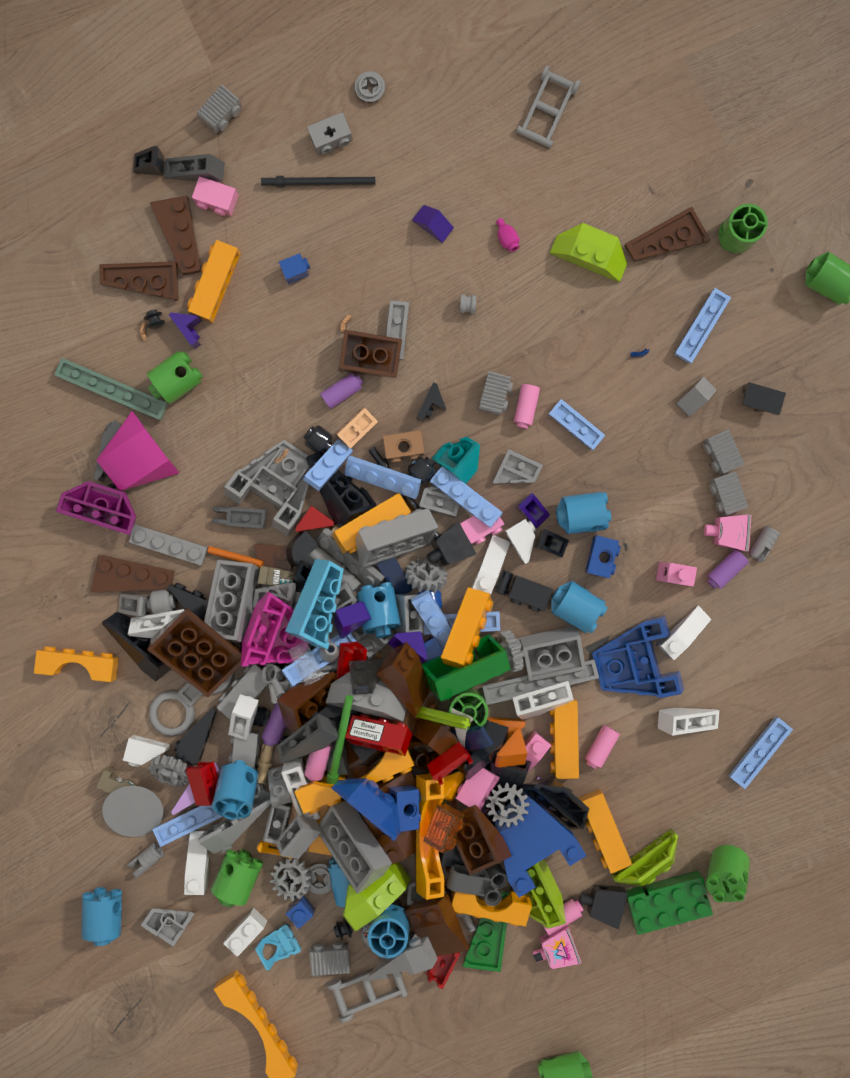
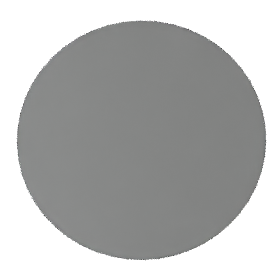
M124 786L108 795L102 807L104 821L114 832L123 836L139 837L149 834L153 831V828L159 826L163 818V806L160 799L152 791L140 786Z

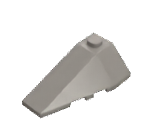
M270 796L253 804L249 816L234 820L225 819L209 827L198 839L199 844L213 854L220 851L222 853L227 852L228 849L232 848L231 845L271 804Z

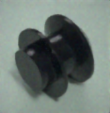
M151 310L146 313L144 320L149 321L147 328L158 329L164 325L165 320H160L162 312Z
M258 706L252 725L262 727L269 720V711L265 707Z
M345 918L344 923L340 924L336 921V926H334L337 938L340 937L343 940L344 935L352 937L353 929Z

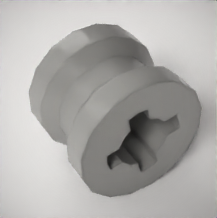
M461 294L460 314L465 312L475 314L476 295L466 296Z

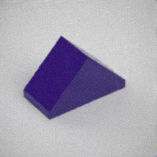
M423 205L412 219L414 223L441 243L446 240L454 229L439 210Z
M530 493L516 507L536 528L550 516L533 493Z
M359 602L336 610L333 622L340 638L343 639L369 621L371 617L365 603Z
M421 631L396 633L388 641L387 644L393 648L407 642L419 655L421 664L427 659Z

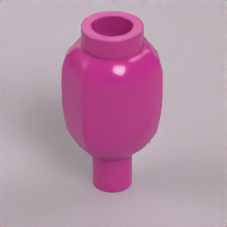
M503 218L496 221L499 227L497 236L502 247L509 250L510 253L515 252L520 247V238L512 226L505 224Z

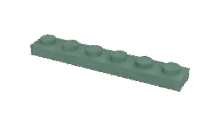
M61 358L54 374L59 378L162 421L169 403L163 400L156 399L149 394L64 358Z

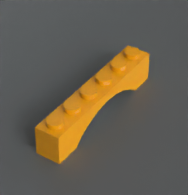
M407 750L406 756L385 752L378 764L360 778H367L375 783L380 780L387 782L393 779V775L400 772L402 775L411 771L414 761L409 750ZM314 780L296 788L294 792L303 814L309 812L311 815L320 811V807L327 804L329 807L338 803V799L342 797L331 789L334 784Z
M431 773L416 775V788L419 789L421 801L419 802L421 821L419 822V829L416 830V892L426 900L444 897V874L439 858L437 838L438 817L444 800V784L440 786L438 781L432 778Z
M235 970L219 980L214 987V991L222 1004L243 1014L258 1030L266 1051L265 1073L269 1078L295 1077L298 1063L295 1057L290 1056L287 1051L288 1048L283 1039L280 1040L275 1025L273 1023L270 1024L265 1009L257 1003L255 993L247 987L245 977Z

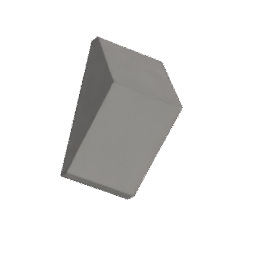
M702 377L676 405L690 417L712 397L716 389Z
M120 593L118 612L134 616L148 615L149 610L146 600L150 596Z

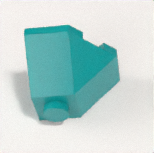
M466 436L460 438V441L454 444L451 442L443 444L432 457V460L467 484L478 470L480 444Z

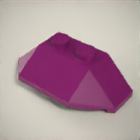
M90 481L61 493L56 509L58 513L131 535L137 517L127 493Z

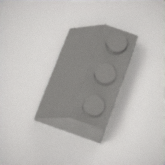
M575 626L519 637L525 654L523 659L529 681L586 669L581 637Z

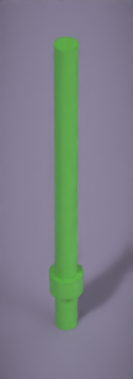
M347 695L344 701L331 768L326 778L329 784H335L339 778L338 768L353 703V696Z

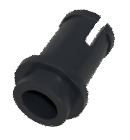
M502 570L499 582L494 587L496 588L495 592L506 596V593H509L508 588L514 574Z

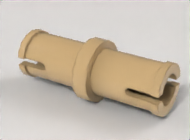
M262 743L260 759L257 760V771L259 772L257 783H267V771L272 766L271 758L274 746Z

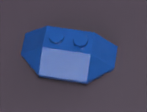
M367 778L338 780L333 785L332 790L337 792L344 800L389 836L390 839L396 840L401 831L398 807L391 795L383 793L374 781Z

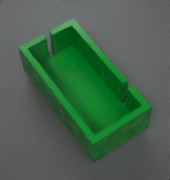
M490 634L480 638L479 645L476 648L479 659L476 660L473 650V661L465 667L459 669L443 663L441 656L422 664L428 687L434 692L440 702L511 670L506 650Z
M698 871L652 882L649 885L646 884L644 887L648 895H645L641 886L626 889L628 893L626 898L633 927L638 935L713 915L704 879Z

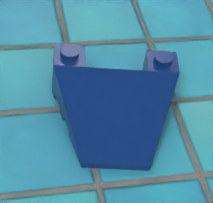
M665 615L642 621L592 652L599 675L601 690L651 695L660 698L683 693L684 686L680 671L660 674L652 640L665 638L670 634Z
M529 795L524 800L525 803L530 804L529 807H525V810L529 813L528 815H522L524 821L517 820L518 826L511 823L510 828H508L506 823H504L501 827L499 826L500 820L494 822L495 828L504 837L512 855L503 862L508 881L518 898L536 888L527 869L549 855L560 850L569 866L586 857L573 832L562 825ZM518 797L515 799L516 805L521 806V801ZM508 803L504 806L505 811H507L508 808L517 809L511 803ZM501 809L496 811L499 816L501 813ZM518 813L510 814L507 819L516 817Z

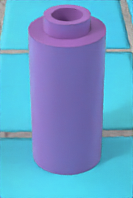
M350 373L321 392L320 395L331 410L361 390L363 381L358 374L353 375V373Z
M734 549L707 575L709 579L707 581L708 584L714 589H722L749 561L741 552Z
M278 703L274 705L261 736L264 740L263 743L272 747L274 744H279L286 728Z

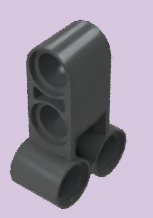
M499 863L471 876L466 866L455 864L451 867L446 886L455 892L483 896L487 905L496 906L502 899L499 889L506 886L508 878Z

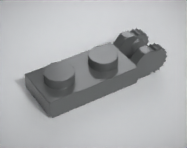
M213 507L215 512H227V519L214 518L212 523L265 529L267 510Z

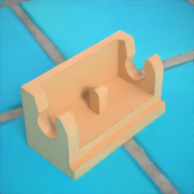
M362 407L336 435L351 449L378 421L366 408Z

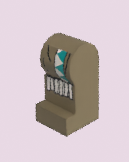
M261 566L258 583L268 585L294 583L295 572Z
M107 767L104 769L96 788L112 793L114 790L124 786L137 785L131 779L125 780L114 775L116 769Z

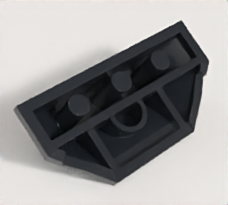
M541 778L521 786L524 792L568 829H584L590 808L575 796L571 789L561 784L558 778Z

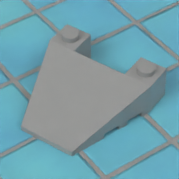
M283 440L266 451L258 459L251 461L243 469L236 471L224 486V495L240 505L250 491L279 509V512L273 518L271 527L288 537L299 521L309 484L303 479L310 470L306 457L309 455ZM288 449L287 455H285L286 457L282 461L280 460L277 464L276 462L274 463V461L283 454V451Z
M411 930L404 951L394 958L381 957L369 975V981L386 979L389 977L388 974L393 973L396 977L403 975L402 972L406 971L409 972V975L432 969L438 958L428 936L420 939Z

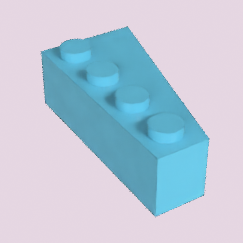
M315 559L285 632L315 647L328 649L329 642L327 640L329 632H332L333 625L331 624L333 612L336 611L335 599L340 591L343 568L329 560Z

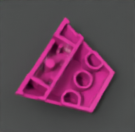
M131 411L96 460L120 491L179 474V471L164 454L133 411Z
M269 591L257 602L242 641L241 666H248L249 664L266 665V663L275 662L279 664L292 663L305 656L309 643L285 632L294 609Z

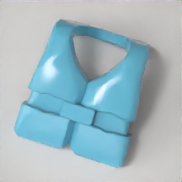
M287 923L262 938L255 948L267 971L271 969L274 962L301 951V947L297 939L293 937L294 934ZM264 945H276V953L266 960L263 956Z

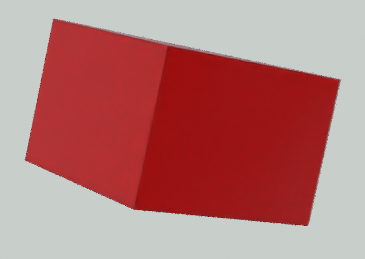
M311 506L295 529L296 532L332 527L335 526V522Z

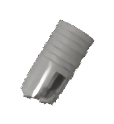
M765 526L752 547L751 557L755 558L759 563L763 562L780 536V533L771 527Z
M152 843L129 862L128 866L130 868L137 866L139 863L142 865L133 873L135 878L140 877L163 858L164 852L158 844Z

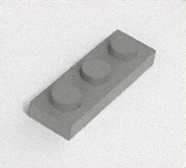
M390 300L386 337L402 339L399 360H403L409 302Z

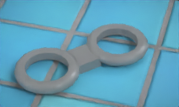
M234 673L211 695L226 690L233 681ZM188 682L179 692L173 690L166 691L155 697L149 710L150 722L155 730L168 736L180 735L188 730L194 720L195 711L193 705L203 693ZM170 698L182 702L186 709L185 721L182 725L175 728L163 725L158 719L157 714L161 702Z

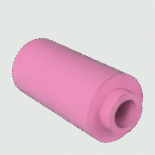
M529 384L521 385L513 421L517 423L516 427L528 429V426H532L540 392L539 387Z
M603 724L585 756V759L588 760L586 764L594 769H597V767L602 768L620 733Z
M333 743L324 749L309 754L304 775L310 781H318L323 778Z
M572 898L563 904L566 918L565 924L550 929L544 927L549 936L583 916L581 912L584 909L578 900L574 901Z

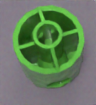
M742 204L735 208L720 226L718 235L721 248L733 253L748 251L766 233L768 220L764 210L754 204Z
M828 251L814 258L808 265L805 286L824 297L830 298L837 305L842 303L847 305L850 302V265Z
M178 350L147 372L152 382L148 389L156 399L162 396L171 405L202 383L203 375L198 368H193L190 365L192 360L186 352ZM181 367L186 369L184 377H181L178 373Z
M470 688L450 698L448 703L449 713L452 714V708L473 718L467 730L472 726L482 727L486 723L488 706L482 694L477 690Z
M733 845L718 846L712 851L706 887L716 902H740L744 900L750 870V858L746 852Z
M228 849L212 885V894L224 906L246 905L260 873L263 861L251 857V853L247 850L240 849L239 852Z
M579 1051L541 1059V1063H538L540 1078H593L589 1061Z

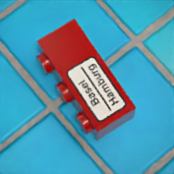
M360 714L359 716L352 715L345 738L350 744L406 756L412 732L406 724L400 722L391 724L385 719L378 718V720H373L367 715Z

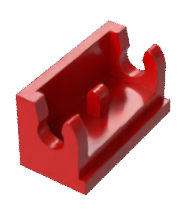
M359 642L340 643L336 671L337 680L354 668L365 670L367 649Z
M459 741L427 764L432 778L435 781L437 780L441 786L444 784L443 777L465 761L471 764L473 760L470 753Z
M214 761L199 762L197 767L192 766L185 770L195 804L211 806L217 786L218 774Z
M460 952L437 956L438 959L433 968L425 972L427 980L430 983L432 980L435 981L438 988L443 990L460 956Z

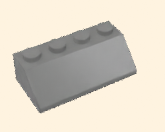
M429 508L424 510L417 509L411 514L399 515L393 520H383L377 525L371 527L364 526L359 529L355 542L360 567L364 568L430 546L438 526Z
M217 560L204 622L228 642L242 644L254 609L252 606L255 589L258 588L260 568L252 563Z
M343 801L329 808L319 823L321 830L319 836L358 894L382 877L392 862L352 805L347 801Z

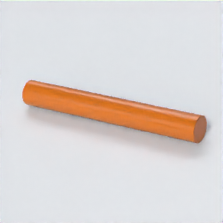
M209 546L207 550L208 554L237 562L252 563L259 568L264 564L262 560Z

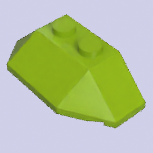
M581 223L557 235L550 251L551 255L617 282L621 281L627 266L619 238L585 223Z
M671 828L630 858L631 866L611 874L615 882L637 886L649 885L654 882L656 876L670 870L671 865L674 864L678 835Z
M543 859L527 869L536 888L525 895L530 896L532 904L529 916L543 924L547 929L565 924L566 918L562 894L546 860Z
M398 862L392 864L382 877L358 894L351 884L348 885L343 916L354 931L359 930L377 918L406 890L411 878L401 864Z

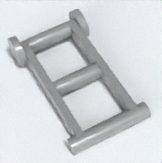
M546 65L540 81L543 83L523 127L518 126L516 133L551 148L554 141L550 139L570 96H575L581 81L577 80L574 83L549 71L550 67ZM548 80L569 89L560 110L539 101ZM536 108L556 117L547 138L526 129Z
M373 969L342 982L340 978L328 982L326 987L328 990L333 991L341 1013L338 1017L339 1022H347L354 1017L353 1013L395 996H407L408 993L402 976L396 977L393 973L397 989L377 997L368 979ZM362 981L369 1000L347 1008L340 989Z

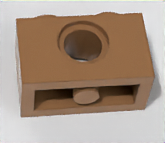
M421 430L383 436L386 459L391 460V463L402 462V458L410 457V460H415L417 457L424 455ZM401 443L409 444L410 448L407 452L399 450Z

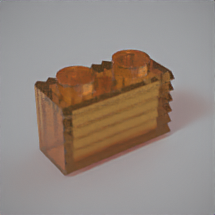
M446 803L437 804L423 841L439 852L451 851L456 845L457 832L463 826L464 822L462 820L465 815Z

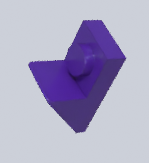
M171 312L169 316L194 349L198 348L201 345L198 341L200 336L193 327L202 321L199 316Z

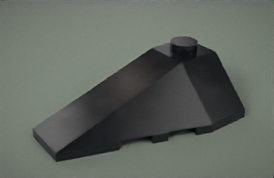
M322 452L306 457L310 469L324 455ZM338 469L319 491L329 514L338 527L341 528L377 505L363 487L359 489L351 482L353 480L351 477L344 476Z
M116 612L102 621V625L137 666L155 682L171 670L169 666L147 650L152 638L128 635L130 617Z

